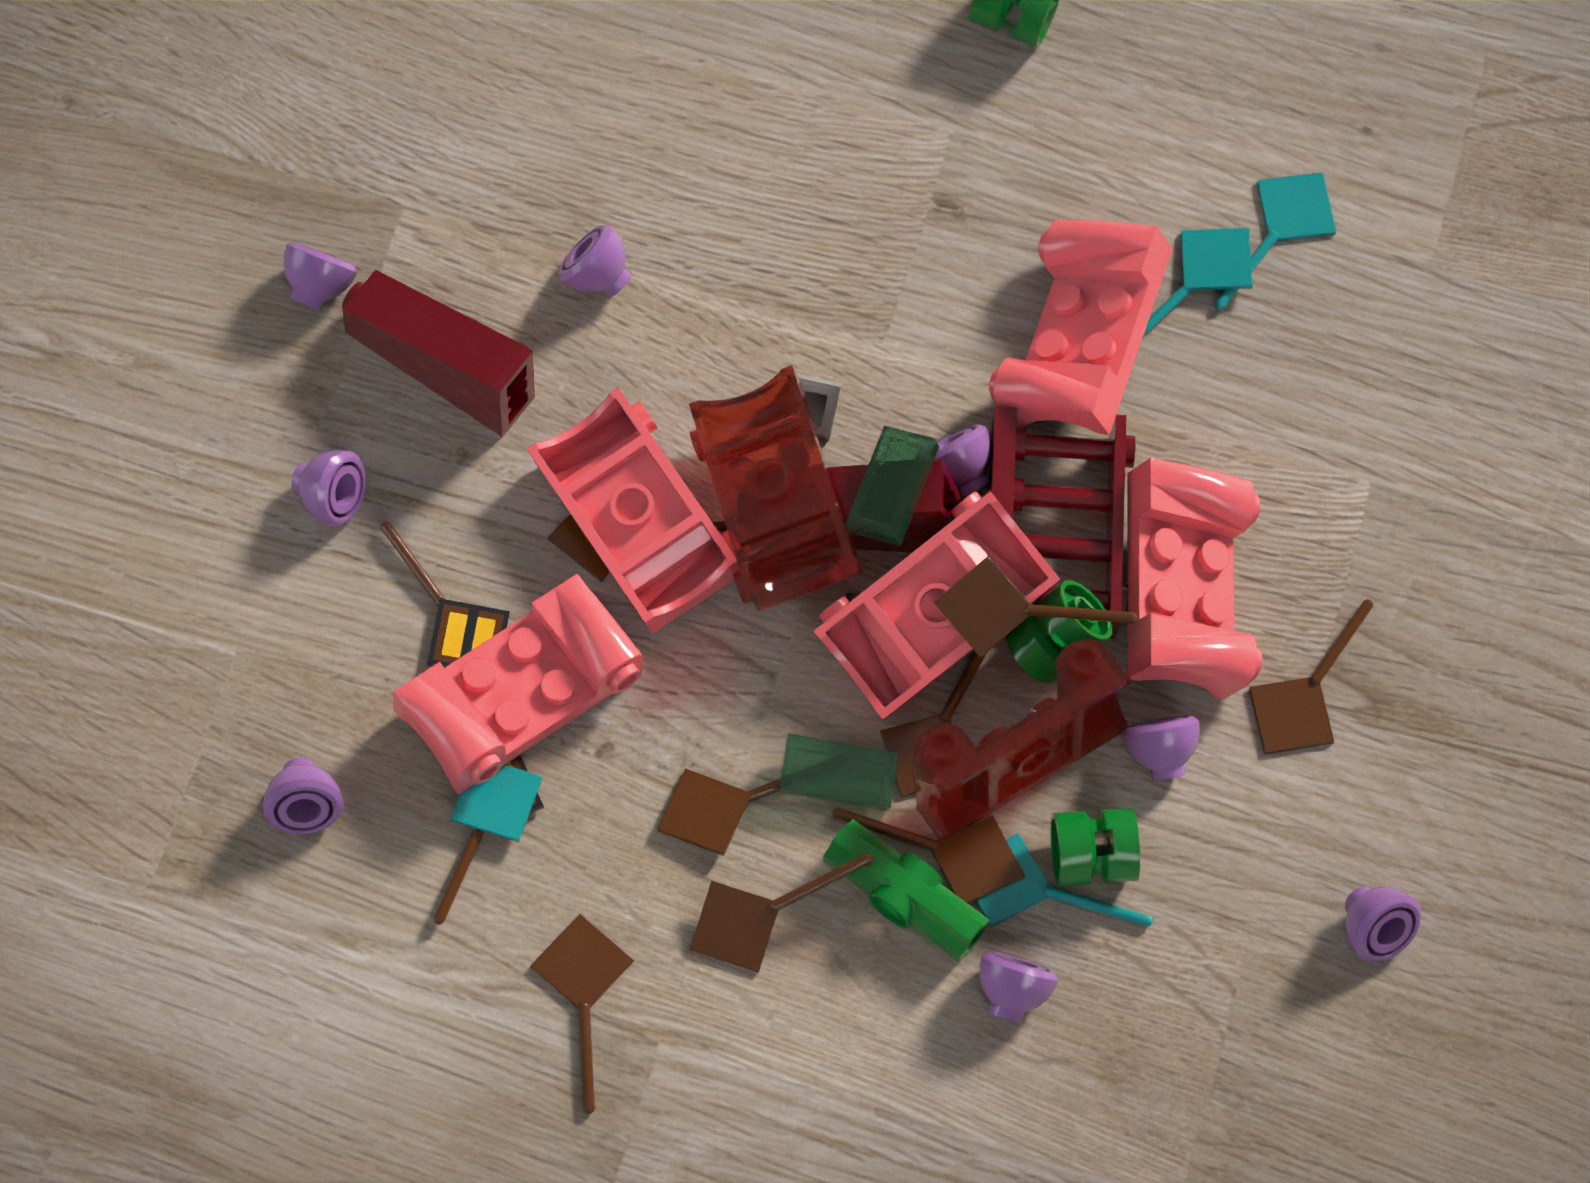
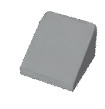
M790 372L787 375L776 429L830 440L843 384Z

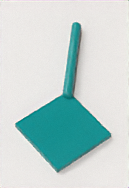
M1323 172L1257 180L1268 235L1251 256L1252 272L1275 242L1336 234ZM1239 289L1225 290L1215 302V308L1223 310Z
M1249 228L1181 230L1184 285L1150 315L1143 337L1192 291L1253 288Z
M502 765L501 769L492 778L481 784H474L459 794L450 821L519 842L543 777Z
M1019 833L1007 838L1006 841L1026 877L976 900L983 915L989 919L990 927L1048 898L1146 927L1151 926L1153 923V919L1149 915L1050 887Z

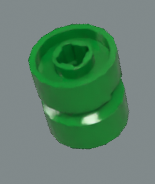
M973 0L969 21L995 32L1006 27L1009 29L1012 39L1038 48L1048 32L1060 0Z
M1073 580L1063 581L1039 603V605L1105 610L1101 602L1091 591ZM1029 616L1006 636V641L1015 660L1026 673L1044 684H1053L1079 662V657H1087L1112 635V624L1106 621Z
M1133 808L1103 809L1099 811L1095 819H1091L1085 811L1052 813L1050 824L1051 857L1054 879L1057 886L1090 884L1094 875H1100L1105 883L1138 881L1140 874V841L1136 814ZM1095 838H1104V856H1096Z

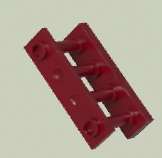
M995 406L990 433L992 453L989 463L988 492H992L1012 519L1013 511H1022L1023 506L1107 511V540L1026 535V537L1043 558L1106 562L1105 591H1089L1101 602L1105 610L1128 612V587H1122L1125 468L1134 467L1136 438L1134 435H1126L1127 415L1116 414L1110 439L1026 434V428H1016L1017 408ZM1025 456L1109 461L1108 489L1024 484L1023 478H1015V461H1024ZM1052 588L1049 592H1047L1044 596H1042L1032 605H1039L1040 601L1055 588ZM1111 622L1112 635L1109 639L1116 638L1120 622Z

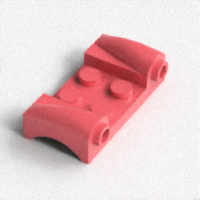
M1056 220L1050 225L1048 231L1043 232L1039 240V256L1054 278L1030 349L1026 360L1006 358L1000 367L993 371L989 382L990 395L997 407L1017 408L1016 428H1025L1028 424L1036 421L1055 420L1075 424L1098 434H1110L1173 250L1156 225L1098 220Z
M616 388L580 423L553 438L534 443L527 448V451L653 635L744 574L745 572L740 561L745 559L747 555L729 529L722 534L719 533L650 434L657 429V426L642 403L638 401L631 406L621 390Z
M1149 458L1127 473L1128 612H1134L1137 615L1135 623H1128V679L1135 681L1175 680L1188 682L1205 688L1214 698L1225 699L1248 686L1259 674L1262 666V652L1257 647L1254 636L1251 633L1245 634L1234 631L1233 538L1245 532L1256 521L1260 511L1259 496L1255 494L1253 484L1248 479Z
M991 491L982 498L977 492L969 495L950 511L955 518L952 522L849 602L845 596H842L819 615L823 624L816 628L814 633L850 675L883 720L888 719L973 650L934 602L987 556L994 561L1030 604L1035 603L1061 582L1057 574Z
M576 574L533 601L529 614L444 668L438 662L393 691V710L400 719L408 723L424 740L443 768L452 787L459 795L472 785L481 784L489 780L501 769L502 765L510 762L613 693L623 692L632 686L642 674L643 655L580 576Z

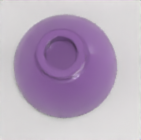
M600 225L592 229L570 250L559 267L558 275L561 283L582 293L603 292L609 298L616 295L627 284L631 273L625 269L626 254L620 236L611 225Z
M295 241L286 245L283 266L285 276L293 288L289 298L320 310L323 300L332 299L343 293L351 285L358 273L355 265Z
M977 424L961 429L924 450L920 455L919 461L942 459L961 496L968 495L989 483L985 472L991 460L992 445L987 427Z
M333 450L314 457L309 463L299 464L293 473L291 483L294 493L300 495L303 505L314 518L329 526L338 527L349 521L358 511L365 494L366 474L362 461L357 454L352 451Z
M1192 715L1174 716L1127 726L1121 735L1129 754L1137 763L1151 770L1152 780H1163L1186 774L1184 764L1196 749L1200 726L1199 720Z
M296 758L288 761L284 765L283 770L269 783L263 801V813L266 820L276 829L291 834H310L323 830L332 825L339 818L343 810L341 791L333 777L307 758Z
M1362 886L1355 889L1345 902L1347 937L1354 951L1365 961L1380 962L1396 956L1410 944L1418 931L1421 921L1420 905L1413 897L1401 890L1391 887L1371 889L1368 886Z
M993 951L981 955L979 973L982 989L989 1001H991L988 1012L997 1017L1021 1023L1024 1012L1031 1011L1043 1004L1050 997L1059 979L1055 972L1039 964Z

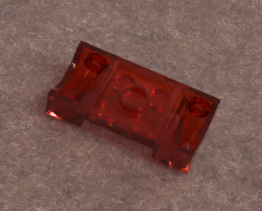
M792 365L781 369L769 382L747 394L724 400H698L689 404L696 426L695 430L690 431L691 441L700 462L706 461L739 566V571L733 573V578L744 604L753 602L757 610L761 612L863 572L815 432L817 428L803 384Z
M1094 639L1079 640L1062 650L1055 666L1058 672L1057 699L1049 697L1038 702L1030 709L1024 719L1009 728L1000 726L993 729L984 736L979 746L975 747L966 733L957 725H937L919 736L914 744L912 758L916 809L941 842L1122 734L1128 724L1121 711L1116 691L1130 685L1131 678L1102 642Z

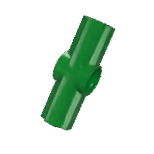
M854 819L847 825H844L824 853L823 862L835 869L865 853H870L873 856V861L845 876V878L868 894V899L872 906L894 925L905 929L911 926L958 962L967 956L988 927L989 919L944 887L940 875L918 856L909 852H904L901 855Z

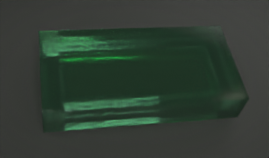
M884 425L845 524L850 533L901 546L939 449L935 438Z
M788 733L777 792L889 811L892 803L899 753Z

